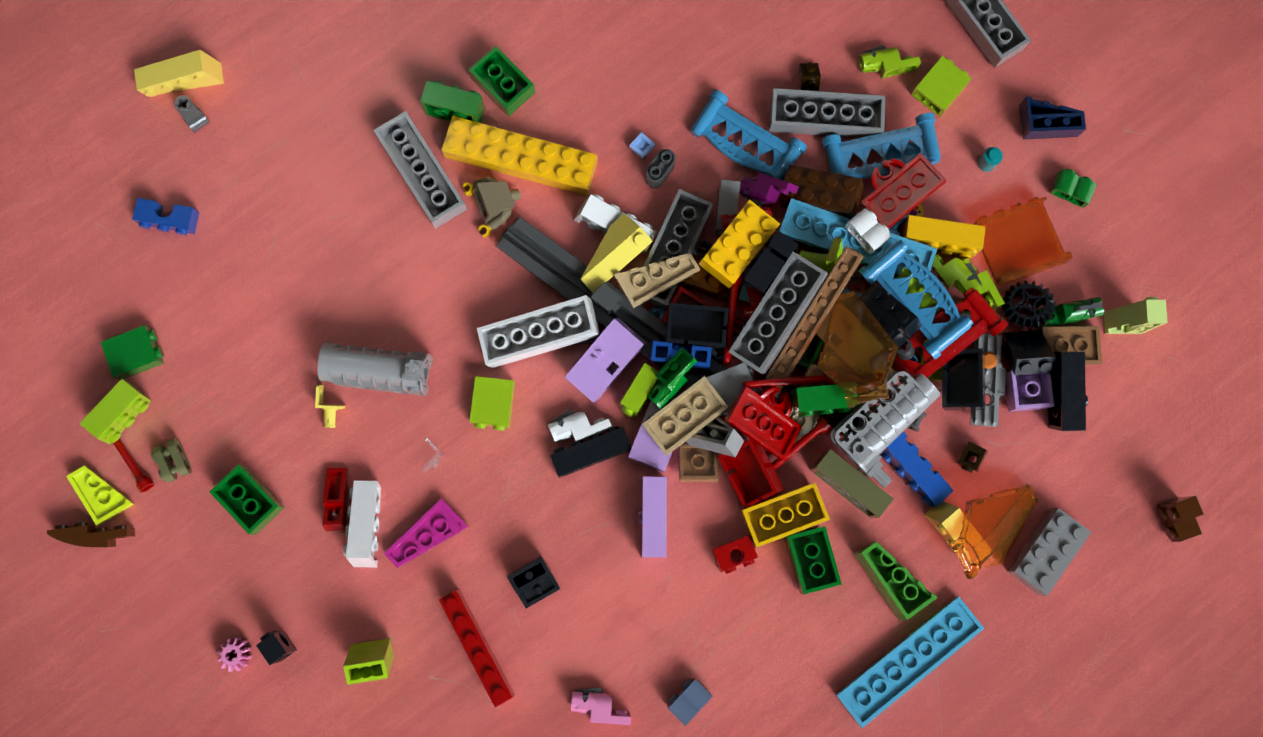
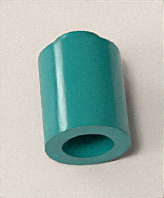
M997 147L987 148L978 159V167L984 172L992 171L1002 161L1003 154L1001 150Z

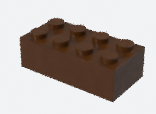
M789 164L783 181L799 186L796 194L789 192L786 195L780 192L778 201L782 208H788L792 198L852 219L856 216L864 185L862 178Z

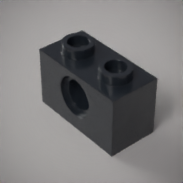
M275 630L272 633L268 632L260 638L261 642L256 645L269 665L282 662L297 651L285 631L277 632Z

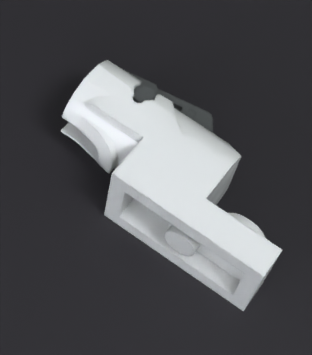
M568 410L552 420L548 427L554 441L557 442L571 438V435L574 436L576 441L584 440L594 434L612 428L609 419L604 420V418H600L593 422L594 425L590 426L585 412L575 413L572 410Z

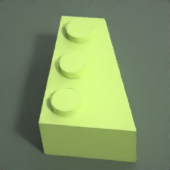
M1147 297L1143 301L1104 311V333L1143 334L1168 323L1166 300H1158V297Z

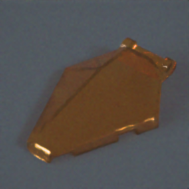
M854 291L841 294L834 304L833 311L830 313L824 337L825 345L823 352L820 354L818 368L845 392L848 408L880 398L883 400L888 399L889 393L886 382L898 346ZM880 389V390H878V391H874V392H870V393H866V394H863V395H859V396L853 397V394H861V393H865V392H869V391H873V390Z
M1026 484V486L1019 488H1009L990 494V497L967 501L962 522L963 528L960 536L951 544V549L957 554L965 569L964 574L968 579L975 578L980 569L1004 563L1038 501L1031 485ZM964 547H965V549H966V551H967V553H968V555H969V557H970V559H971V561H972V564L970 563L968 557L966 556V554H965V552H964V550H963Z

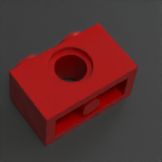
M750 535L712 549L719 571H725L726 574L736 571V566L743 564L744 567L755 563L754 559L758 558ZM733 550L740 552V559L738 561H733L730 557V553Z

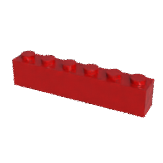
M460 589L439 599L494 707L496 708L513 698L515 694Z

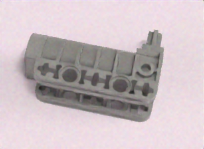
M324 342L318 358V378L320 381H327L344 387L428 396L429 387L427 383L429 369L433 364V357L429 353H399L397 350L391 352L384 351L381 348L374 350L368 347L357 348L353 345L341 346L338 343Z
M904 371L891 372L859 402V407L853 408L854 412L846 414L831 429L830 439L861 471L870 478L873 476L885 488L892 479L881 469L883 464L879 461L882 458L880 454L941 394L922 373H916L911 377ZM885 389L887 395L883 399L881 393ZM855 417H857L859 422L857 426L854 427L852 421ZM840 432H842V436H843V439H842V440L839 439V438H840V435H839Z

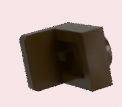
M800 63V90L819 91L821 75L818 63Z

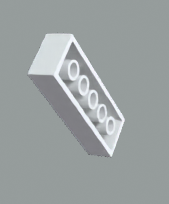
M587 295L477 328L485 365L491 368L601 335L592 300Z

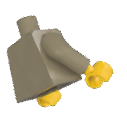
M490 177L476 180L473 184L466 182L462 186L464 189L470 188L464 194L466 196L474 194L484 223H488L487 226L480 225L478 231L484 228L487 230L482 237H488L491 229L495 230L502 225L511 215L512 209L515 206L514 201L521 199L518 189L509 190L505 181H499Z

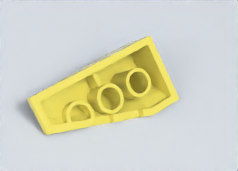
M623 213L609 226L580 280L594 293L604 282L606 283L611 279L614 274L618 273L653 241L638 224Z

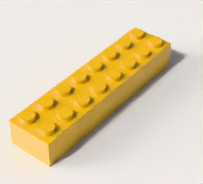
M452 116L442 147L443 155L447 159L588 196L597 165V154Z

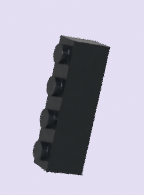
M615 426L608 429V433L604 435L597 433L590 436L588 441L583 442L579 440L573 442L570 448L564 449V447L553 450L554 454L550 456L558 477L562 478L631 451L624 428Z

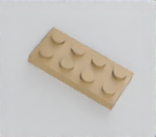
M704 376L642 425L665 456H667L729 407Z

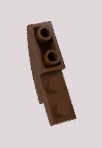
M87 522L74 523V527L69 528L68 525H56L55 529L47 530V535L75 546L106 548L116 547V539L134 537L135 529L127 528V525L114 526V530H107V527L95 529V526L87 525Z

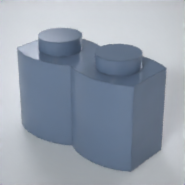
M690 678L687 679L681 686L683 690L678 695L676 693L673 694L667 701L669 703L667 708L685 726L712 698V695L695 678L692 680Z

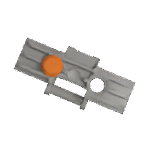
M983 334L974 341L973 349L983 348L985 352V396L990 397V402L985 404V410H971L970 425L998 427L999 398L1005 396L1006 368H1003L1001 363L1002 336Z

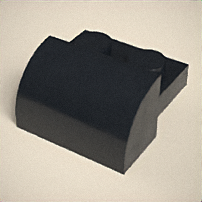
M543 556L507 575L509 582L526 609L560 590V586Z

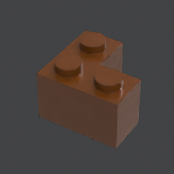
M1197 496L1178 497L1157 505L1158 515L1166 527V535L1172 542H1181L1202 534L1196 517L1204 515Z

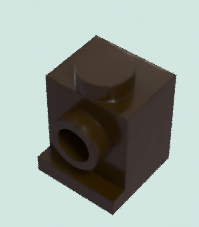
M968 442L958 461L962 464L961 469L970 473L973 470L978 472L988 451ZM971 456H976L974 463L969 461Z

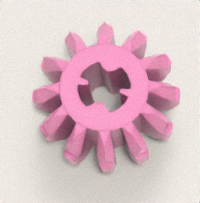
M236 637L234 640L228 638L227 643L222 642L220 644L223 650H217L216 653L221 655V657L216 661H223L222 669L228 667V672H232L234 669L240 671L242 666H248L246 659L252 658V655L247 654L252 648L245 647L248 641L244 640L241 642V638ZM232 651H235L234 653H237L236 658H233L234 656H232Z

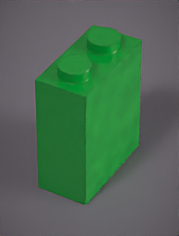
M144 325L100 342L112 378L118 380L125 379L164 364L162 359L164 353L161 347H158L156 342L158 336L154 329Z

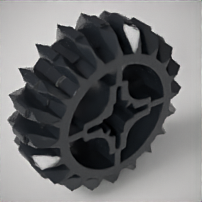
M1026 280L1024 285L1018 281L1016 287L1011 285L1010 291L1006 290L1005 297L1002 298L1005 303L1001 306V309L1004 310L1003 316L1008 317V323L1014 321V327L1021 325V330L1025 326L1028 327L1029 331L1032 330L1033 326L1037 329L1040 328V324L1045 326L1047 320H1051L1052 314L1055 311V300H1052L1053 294H1048L1049 288L1042 289V283L1038 286L1035 285V280L1032 284H1028ZM1020 296V302L1013 306V300ZM1040 305H1043L1044 310L1041 313L1036 314V309L1039 308Z

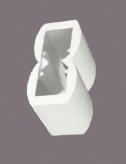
M866 208L848 221L845 226L851 236L870 255L884 245L891 237L889 229L885 225L878 223L876 215Z

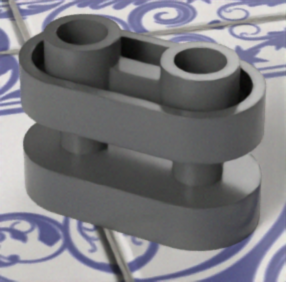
M663 149L659 151L646 170V184L650 188L656 189L661 187L673 171L676 156L672 150Z

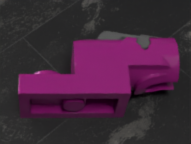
M759 173L757 179L744 177L740 181L739 193L745 199L751 200L757 206H761L763 203H775L780 192L786 195L789 192L796 194L799 186Z

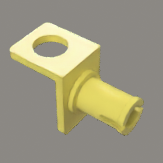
M317 385L315 408H322L324 410L323 427L336 428V410L344 409L346 405L323 404L324 385Z

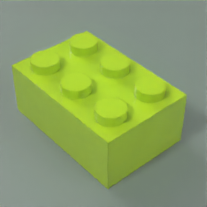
M121 379L79 424L97 439L111 444L121 437V433L125 428H129L135 422V418L139 413L146 411L151 400L133 385Z

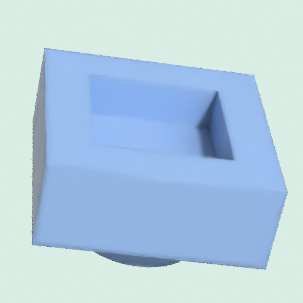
M642 132L629 145V148L642 159L655 147V143Z

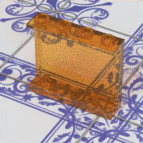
M1034 197L1028 200L1026 204L1017 203L1011 206L1009 210L1004 211V209L995 211L992 216L987 217L983 215L975 219L976 222L973 225L986 226L984 245L981 251L997 288L1066 264L1073 258L1070 251L1065 253L1043 204L1047 199L1046 197L1040 199Z

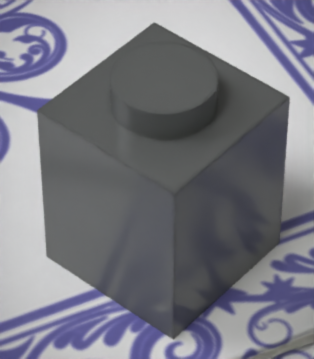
M605 282L591 296L592 301L608 315L612 311L614 313L617 312L622 305L620 303L622 297Z

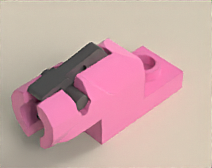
M600 687L576 689L572 692L571 711L587 715L591 713L590 722L631 725V714H627V711L615 710V713H611L612 696L603 693Z

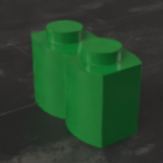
M1062 169L1057 173L1050 193L1084 208L1090 203L1097 184L1089 177L1078 176L1071 169Z

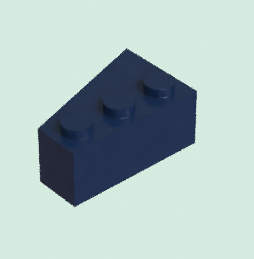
M1028 96L1019 104L1023 139L1078 137L1086 130L1084 111L1062 105L1059 107L1049 104L1047 101L1033 100L1032 97Z

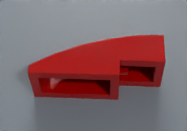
M327 468L322 522L325 531H345L348 499L347 468Z

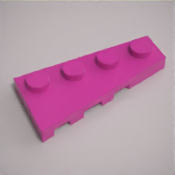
M441 498L384 554L399 568L469 526Z

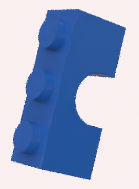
M137 198L132 220L138 223L139 227L144 229L155 227L162 232L172 230L184 236H187V233L195 234L199 212L193 207L174 204L172 213L167 217H162V205L153 200Z
M653 341L651 363L666 364L683 347L697 360L692 368L709 369L712 347L678 346L673 343Z

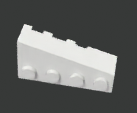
M590 194L583 201L574 221L580 223L582 220L587 223L588 228L594 231L595 229L602 230L606 234L609 226L623 212L620 211L618 206L605 203L602 197ZM627 213L626 215L638 224L653 240L657 232L653 230V226L645 222L641 223L636 220L637 218L634 215ZM650 244L641 252V254L647 252Z
M354 481L353 487L350 488L352 503L348 507L350 522L346 526L348 541L344 545L343 553L353 567L377 568L378 560H374V551H378L375 532L379 530V518L376 516V513H380L381 486L378 481Z

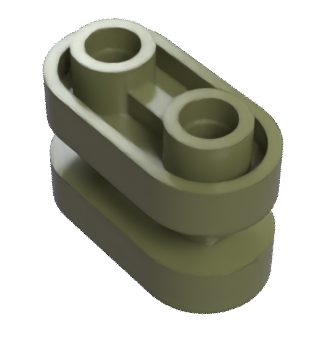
M177 438L167 441L168 448L160 444L154 447L151 453L153 461L158 464L160 469L158 471L160 478L168 483L177 480L178 472L182 476L192 473V468L184 448ZM169 455L172 456V459H173L175 465H173V463H172L171 458H170Z

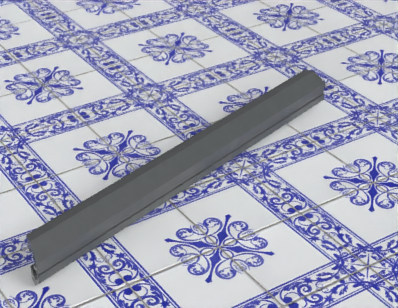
M521 217L514 220L498 239L495 247L567 300L585 295L591 299L594 293L580 280L587 266ZM607 281L606 284L622 297L620 302L622 305L617 312L614 313L612 311L608 315L592 301L597 322L607 328L614 318L622 320L647 342L639 353L651 361L653 341L666 342L667 324L641 305L633 308L625 294ZM684 341V344H674L678 346H692L687 345V341ZM711 357L709 369L692 367L684 375L688 380L684 386L690 388L704 376L709 377L727 368ZM654 363V364H655L656 366H658L660 369H662V368L664 367V365H665V364H656V363Z

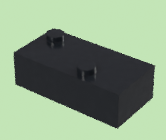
M1054 352L1056 361L1053 373H1050L1054 407L1048 409V428L1059 431H1086L1088 397L1085 387V352Z

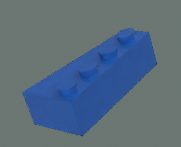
M903 431L880 456L884 462L890 463L895 468L894 472L900 478L904 477L907 480V485L913 492H918L922 496L921 500L925 505L937 507L954 490L937 471L931 470L932 465L927 458L918 455L919 449L916 445L905 440L908 436Z

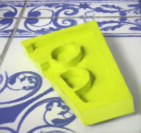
M86 466L66 476L97 526L134 505Z

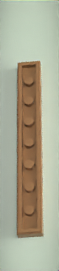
M848 246L845 247L765 379L789 378L864 256Z

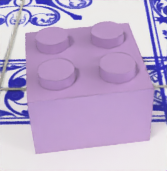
M1012 371L1007 372L1006 396L1008 412L1044 410L1054 407L1050 373L1014 375Z

